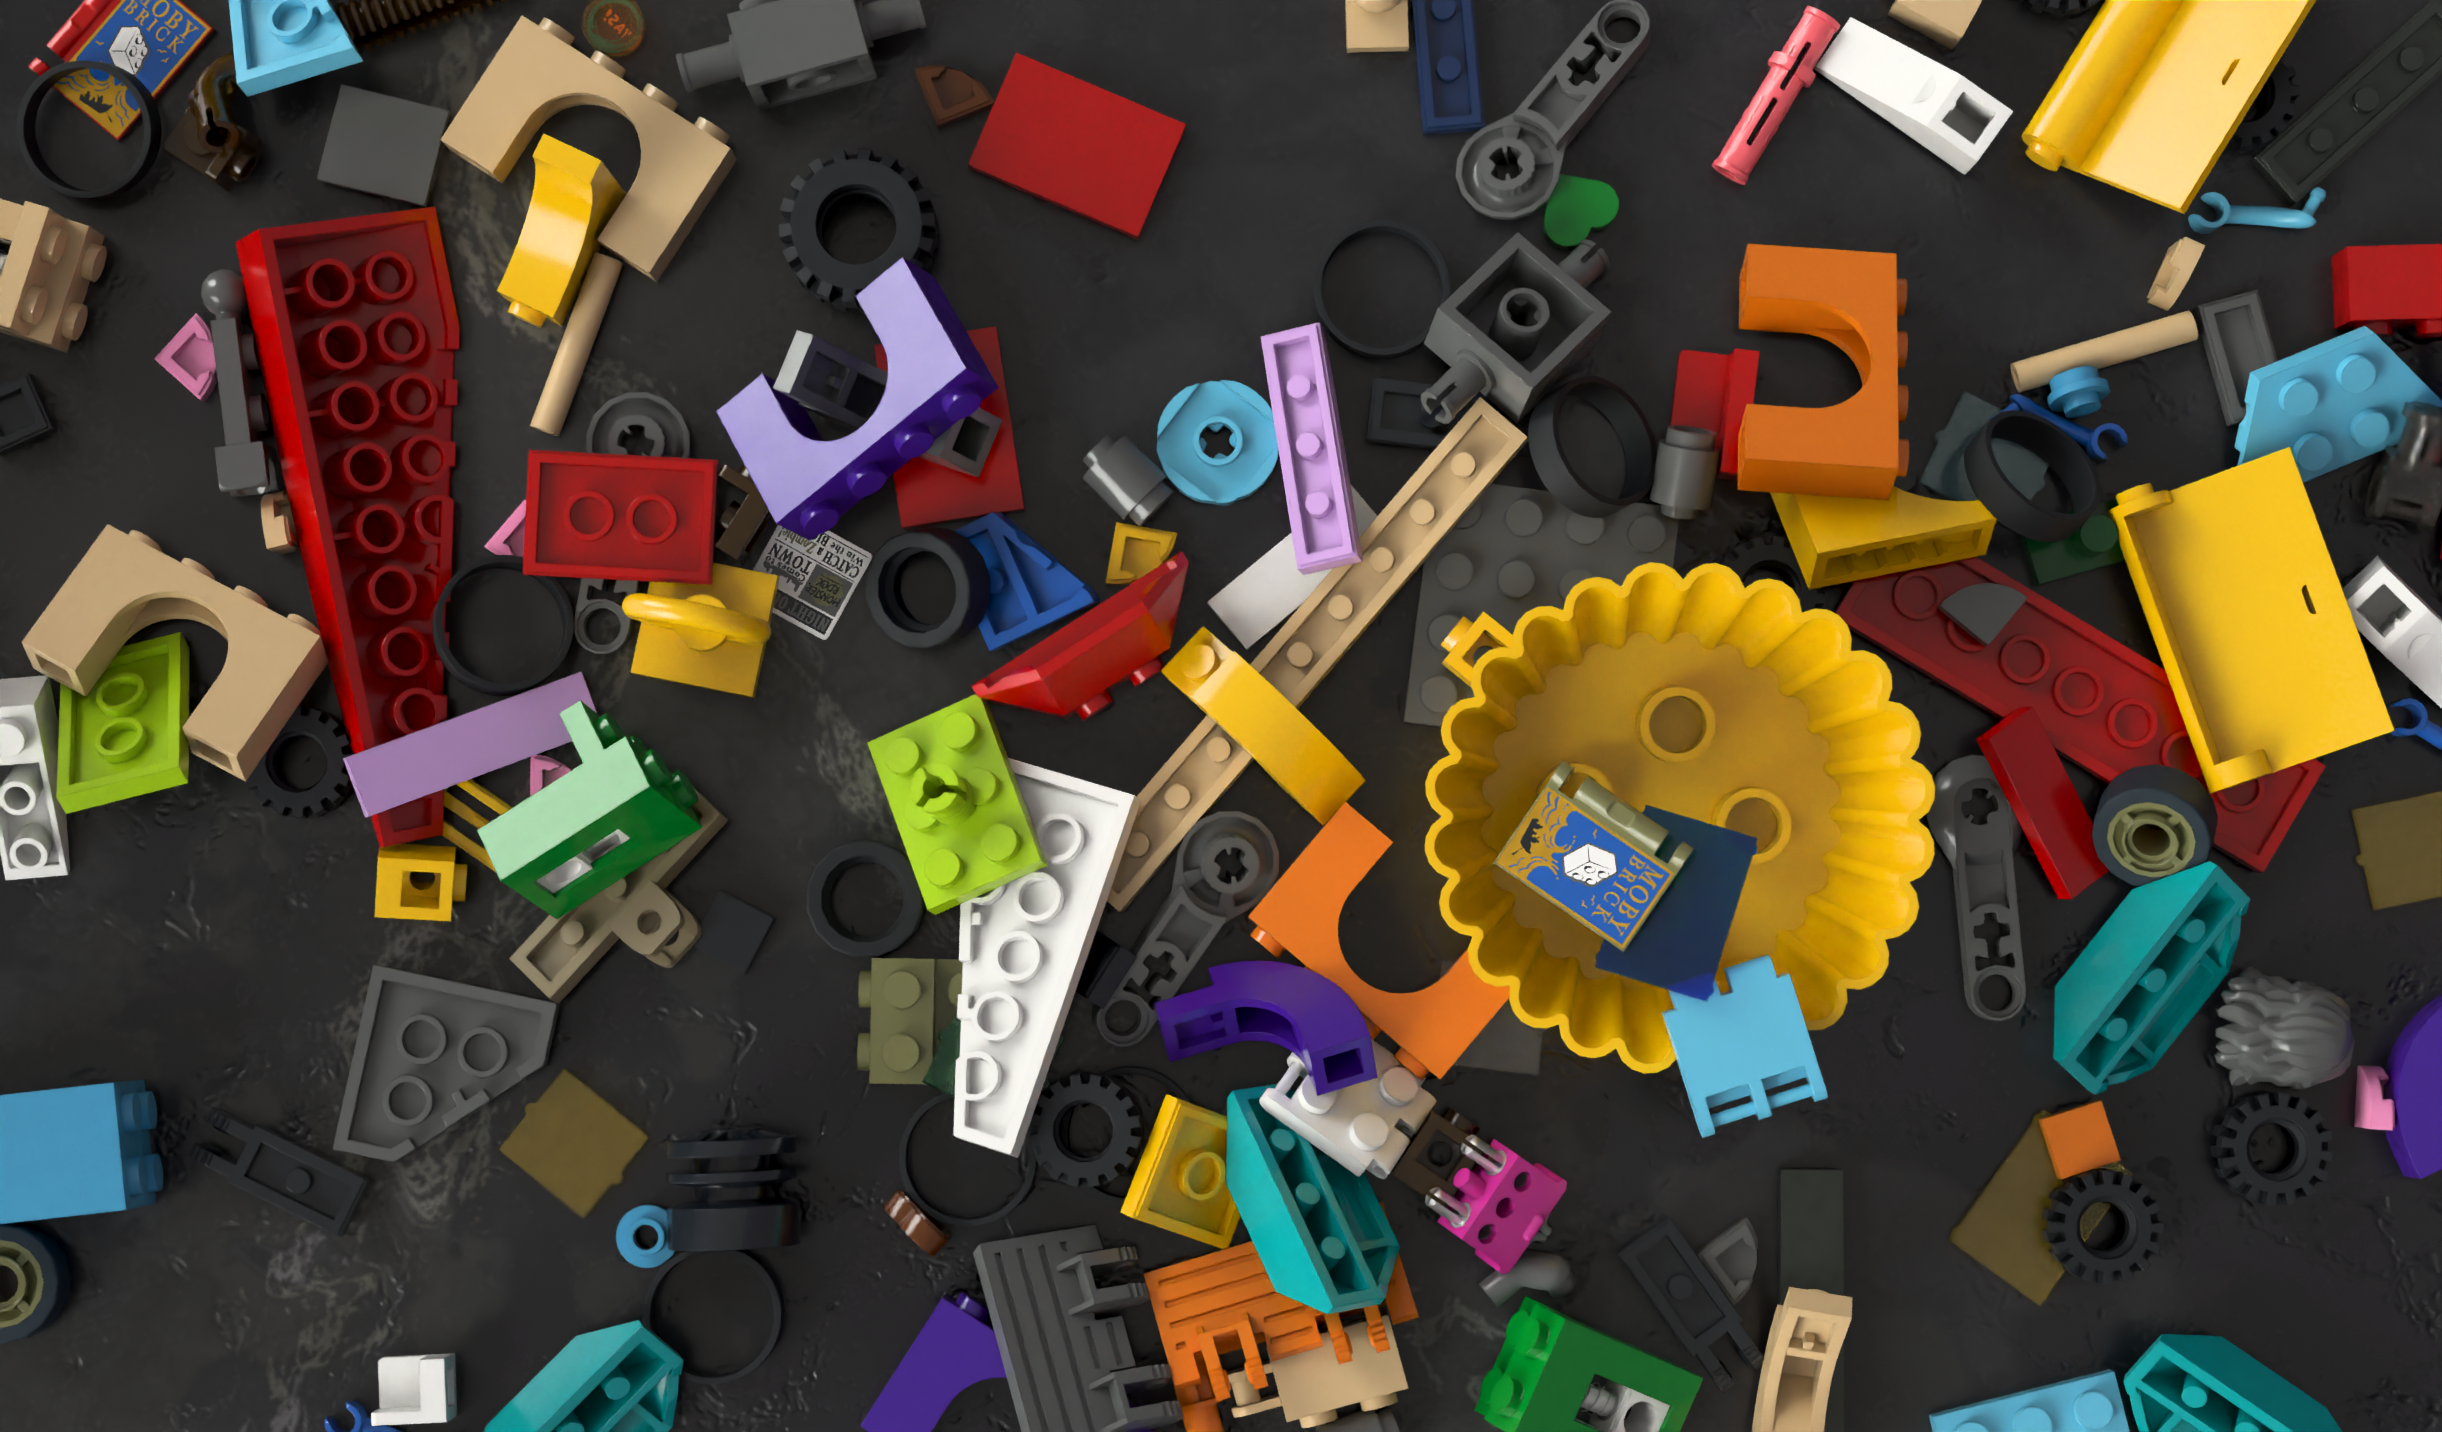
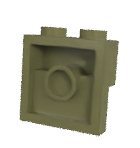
M872 958L871 970H860L859 1008H871L870 1033H859L857 1065L858 1070L870 1071L869 1084H955L956 1059L960 1057L961 1020L957 1018L958 994H962L963 963L959 959Z

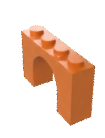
M1747 244L1739 276V329L1801 333L1823 338L1838 346L1850 357L1860 374L1862 388L1850 399L1824 408L1746 404L1738 434V490L1889 500L1896 477L1906 476L1909 463L1908 439H1899V422L1904 423L1907 417L1909 391L1907 385L1898 384V369L1905 368L1908 334L1905 331L1897 330V316H1903L1905 313L1907 280L1897 278L1896 253Z
M1344 802L1250 913L1248 918L1257 925L1250 936L1277 959L1287 950L1305 966L1304 968L1324 976L1339 986L1358 1007L1371 1038L1374 1040L1382 1031L1398 1044L1400 1048L1393 1057L1421 1081L1428 1072L1441 1079L1509 999L1510 986L1495 987L1484 983L1477 977L1469 964L1468 947L1437 982L1417 992L1400 994L1385 992L1365 983L1352 971L1342 954L1339 944L1338 923L1340 913L1348 896L1388 850L1393 841L1348 803Z

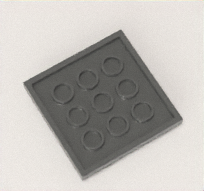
M1491 484L1423 563L1403 723L1441 728L1443 718L1451 706L1462 699L1475 697L1469 685L1441 664L1450 652L1440 644L1463 616L1474 623L1484 611L1513 635L1517 622L1526 612L1539 606H1553L1563 610L1566 597L1573 586L1584 579L1601 577L1610 579L1619 586H1622L1626 576L1637 566L1652 562L1663 563L1673 568L1679 518L1661 514V505L1637 502L1611 515L1591 518L1569 510L1549 491ZM1487 647L1477 649L1473 656L1474 663L1476 664L1477 660L1491 649Z

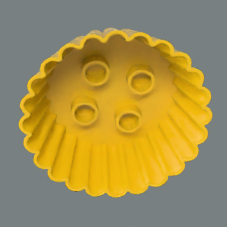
M1649 562L1632 570L1626 576L1622 586H1619L1610 579L1601 577L1582 580L1573 586L1567 595L1563 610L1553 606H1539L1526 612L1515 626L1513 648L1498 647L1487 651L1477 660L1471 675V687L1475 697L1460 700L1451 706L1444 716L1441 735L1443 744L1450 755L1437 761L1430 769L1425 782L1426 797L1431 807L1441 816L1431 825L1426 835L1425 853L1429 864L1436 872L1449 878L1441 890L1439 900L1441 915L1450 928L1459 934L1472 936L1468 947V958L1474 974L1484 983L1492 986H1510V1005L1513 1013L1521 1022L1533 1028L1544 1029L1559 1025L1561 1038L1567 1047L1579 1056L1587 1058L1603 1057L1616 1049L1621 1060L1632 1070L1643 1074L1658 1073L1670 1067L1676 1060L1662 1015L1663 1011L1674 1008L1668 991V986L1712 973L1715 976L1720 993L1730 990L1724 968L1768 955L1772 960L1776 975L1785 972L1790 974L1807 1030L1811 1031L1823 1030L1834 1025L1839 1020L1848 1002L1847 989L1860 990L1867 988L1883 977L1889 963V950L1886 939L1901 936L1911 928L1917 919L1919 902L1917 893L1910 882L1922 877L1930 868L1935 855L1934 840L1929 830L1919 821L1929 812L1935 800V784L1931 773L1925 766L1911 759L1920 744L1921 730L1919 721L1913 712L1901 703L1888 701L1893 688L1892 675L1887 664L1876 654L1868 651H1851L1852 637L1849 627L1838 614L1828 609L1816 608L1802 612L1800 599L1794 590L1779 580L1769 578L1757 580L1745 588L1740 577L1731 568L1718 563L1702 564L1692 569L1682 579L1675 569L1663 563ZM1563 760L1574 766L1575 769L1568 782L1561 788L1560 791L1573 799L1584 780L1590 777L1670 832L1661 848L1655 854L1656 857L1668 864L1674 851L1683 841L1694 848L1692 855L1625 952L1493 863Z

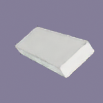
M1351 485L1360 537L1376 519L1377 515ZM1291 532L1212 597L1207 604L1247 651L1295 612L1332 569L1306 575L1298 571Z

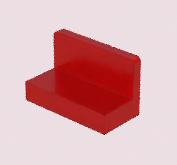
M1735 348L1729 355L1682 350L1678 355L1670 425L1698 427L1717 433L1715 447L1720 448L1721 452L1716 479L1738 481V434L1746 404L1754 403L1760 351Z

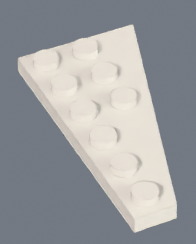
M1008 758L1048 866L960 904L959 961L963 965L962 994H958L957 1018L961 1020L960 1057L956 1059L953 1136L1018 1158L1141 800L1129 793Z

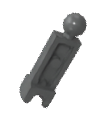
M220 269L209 274L203 282L201 289V298L204 306L210 313L216 315V320H212L210 323L226 446L214 448L219 488L221 493L230 492L232 498L280 491L276 449L264 443L262 438V431L270 429V414L265 395L263 393L257 394L254 370H260L261 366L254 333H249V327L242 323L241 312L248 305L242 274L232 269Z

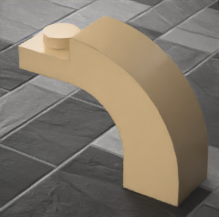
M1789 1287L1784 1304H1777L1770 1328L1758 1385L1752 1432H1824L1831 1381L1838 1355L1852 1319L1853 1297L1830 1294L1818 1289L1806 1290Z

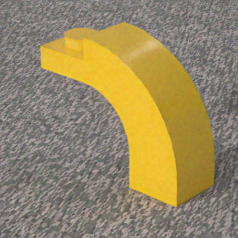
M1204 626L1161 670L1172 684L1227 732L1263 767L1288 795L1323 826L1366 781L1342 753L1298 709L1235 651L1232 652Z

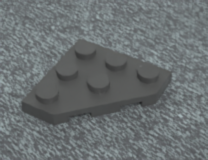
M373 965L333 1150L390 1162H397L547 1065L560 1003L381 965Z

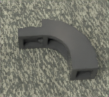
M797 330L773 389L798 401V405L856 431L867 422L877 409L886 388L888 372L874 367L812 334ZM978 408L970 416L960 419L933 441L932 446L925 453L917 457L979 477L1002 419Z

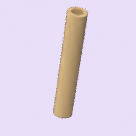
M594 252L532 418L531 427L557 437L560 436L622 269V262Z
M2189 310L2013 362L2010 365L2012 378L2016 389L2021 393L2047 385L2054 376L2069 369L2093 366L2098 370L2198 339L2197 325L2192 313Z

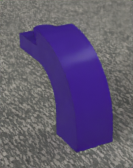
M1240 961L1221 964L1208 968L1211 986L1154 1003L1163 1045L1170 1062L1237 1042L1265 1041L1283 1046L1301 1059L1307 1069L1317 1096L1378 1078L1371 1036L1358 1007L1339 986L1324 976L1306 968L1274 961Z
M2441 994L2418 1011L2404 1027L2394 1043L2385 1067V1073L2388 1074L2389 1080L2387 1084H2384V1099H2392L2395 1105V1128L2393 1127V1131L2385 1130L2386 1137L2403 1176L2422 1179L2442 1170Z

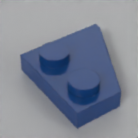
M992 512L954 531L969 539L983 556L990 576V602L982 621L978 624L989 651L1005 647L1100 602V598L1095 590L1002 512Z

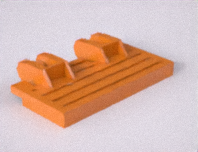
M1379 1202V1204H1380V1206H1381V1208H1382V1210H1383V1212H1384V1214H1385V1216H1386V1218H1387V1220H1388V1217H1387V1213H1386L1384 1204H1383V1202ZM1253 1241L1143 1273L1175 1389L1180 1390L1202 1383L1196 1362L1205 1360L1216 1401L1231 1398L1229 1393L1231 1385L1226 1370L1222 1368L1219 1357L1221 1354L1243 1348L1246 1359L1244 1366L1248 1380L1254 1386V1389L1257 1390L1269 1386L1257 1347L1258 1343L1266 1341L1270 1358L1273 1362L1322 1347L1323 1343L1317 1326L1326 1323L1338 1364L1340 1365L1353 1361L1351 1357L1353 1349L1348 1333L1343 1330L1341 1318L1364 1312L1368 1323L1366 1327L1371 1346L1376 1349L1377 1353L1391 1349L1378 1307L1387 1305L1393 1325L1419 1318L1399 1252L1393 1273L1387 1285L1386 1298L1381 1304L1332 1314H1326L1276 1292Z

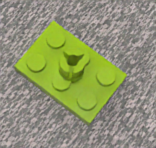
M181 632L121 647L87 696L60 683L56 798L66 814L188 783L189 744L182 727L189 719L190 648Z
M976 694L867 742L929 912L937 915L1048 866L986 700L978 698Z

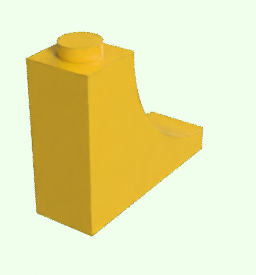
M543 133L532 156L535 161V183L527 217L513 256L497 289L507 301L512 302L507 311L508 313L539 328L542 327L545 319L560 326L563 325L583 284L594 252L598 253L601 247L597 239L626 196L624 190L601 160Z
M1894 486L1889 500L1770 492L1809 590L1986 555L1997 520L1980 500H1938L1912 494Z

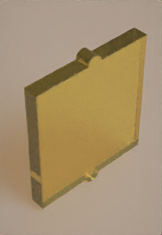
M2442 791L2352 810L2361 854L2356 858V862L2358 865L2364 866L2373 910L2442 896Z
M563 1069L537 1103L526 1105L525 1112L527 1115L499 1150L582 1218H585L612 1183L618 1184L623 1181L624 1176L621 1172L650 1137L568 1070Z

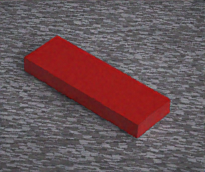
M2033 706L2019 707L1976 740L2058 899H2073L2109 870L2097 856L2092 840L2093 823Z

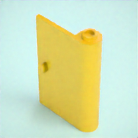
M2290 447L2171 491L2162 490L2154 492L2152 484L2146 483L2115 495L2118 506L2107 512L2109 518L2117 526V540L2210 794L2395 731Z

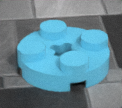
M1208 381L1186 387L1168 403L1158 423L1156 450L1163 472L1167 475L1169 482L1188 498L1201 503L1221 506L1233 504L1235 501L1247 498L1258 491L1271 476L1278 460V443L1273 412L1268 403L1256 391L1236 381ZM1223 426L1230 429L1232 435L1230 436L1229 443L1234 448V451L1229 456L1218 453L1214 458L1208 457L1204 453L1207 443L1201 437L1206 429H1210L1217 433Z

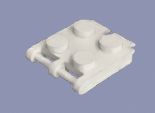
M1371 1039L1378 1078L1317 1096L1304 1063L1292 1052L1287 1059L1288 1070L1275 1089H1266L1259 1100L1261 1107L1356 1176L1360 1177L1365 1170H1368L1376 1177L1385 1179L1406 1150L1410 1139L1417 1133L1437 1102L1430 1093L1421 1088L1426 1077L1421 1081L1396 1060L1391 1052ZM1300 1075L1304 1080L1290 1099L1285 1095Z

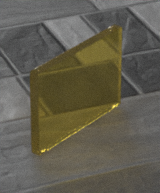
M2042 1108L2039 1113L2033 1116L2029 1127L1959 1225L1952 1229L1951 1236L1948 1239L2039 1306L2049 1298L2050 1291L2065 1272L2062 1268L2063 1265L2054 1260L2048 1252L2051 1246L2049 1242L2043 1240L2041 1229H2047V1220L2041 1217L2043 1208L2049 1209L2052 1203L2048 1196L2053 1188L2059 1190L2064 1185L2061 1181L2063 1179H2058L2038 1121V1118L2051 1115ZM2118 1162L2095 1168L2096 1170H2102V1168L2113 1170L2129 1176L2134 1175ZM2111 1202L2095 1203L2083 1213L2080 1220V1233L2085 1242L2112 1206Z

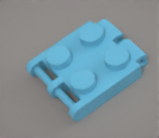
M1768 955L1724 968L1730 990L1720 993L1715 976L1712 973L1668 986L1674 1008L1663 1011L1662 1015L1702 1138L1714 1135V1127L1755 1114L1758 1120L1772 1116L1771 1109L1812 1096L1814 1102L1828 1098L1791 976L1786 972L1776 975L1772 960ZM1806 1078L1807 1084L1766 1096L1765 1090ZM1750 1095L1751 1102L1710 1115L1709 1108Z

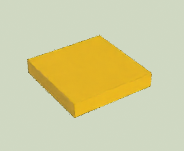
M1166 1094L1120 1212L1139 1221L1221 1249L1229 1248L1241 1215L1226 1185L1227 1116Z

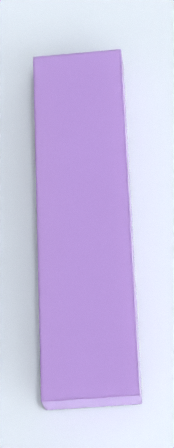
M1320 322L1261 336L1297 569L1303 575L1362 562V551L1325 328Z
M582 672L572 674L343 758L364 816L369 817L572 742L559 713L580 700L596 712Z

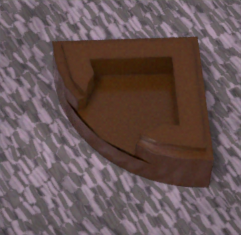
M938 64L921 66L914 69L938 129L989 110L994 105L991 95L983 84L960 70Z

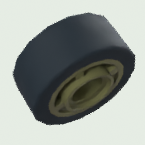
M2157 764L2133 767L2116 776L2102 793L2094 818L2092 840L2098 858L2112 874L2131 885L2142 886L2208 862L2215 838L2218 815L2213 798L2203 785L2180 769ZM2145 824L2158 825L2164 830H2155Z
M19 1222L0 1224V1267H9L14 1271L18 1279L17 1292L11 1299L5 1298L0 1294V1344L37 1335L56 1321L68 1301L72 1277L67 1256L53 1236L32 1224Z

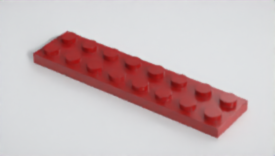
M1977 557L1852 581L1834 611L1853 632L2000 720L2009 716L2019 707L2033 706L2056 753L2107 784H2110L2116 776L2133 767L2157 764L2180 769L2198 780L2210 794L2165 669ZM1982 583L2008 586L2028 597L1989 646L1986 647L1936 608L1944 599L1958 590ZM2312 759L2210 794L2218 815L2212 846L2254 872L2263 873L2326 766Z

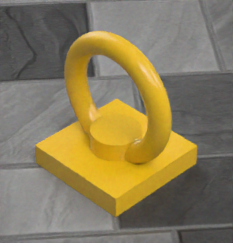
M713 563L712 585L649 582L647 594L632 593L623 600L622 609L629 618L641 622L631 673L755 698L766 642L771 636L770 623L780 577Z

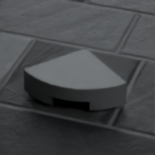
M1982 583L1958 590L1944 599L1936 608L1986 647L1989 646L2028 597L2008 586Z
M1746 1217L1695 1252L1733 1306L1750 1289L1758 1264L1757 1236L1752 1224Z

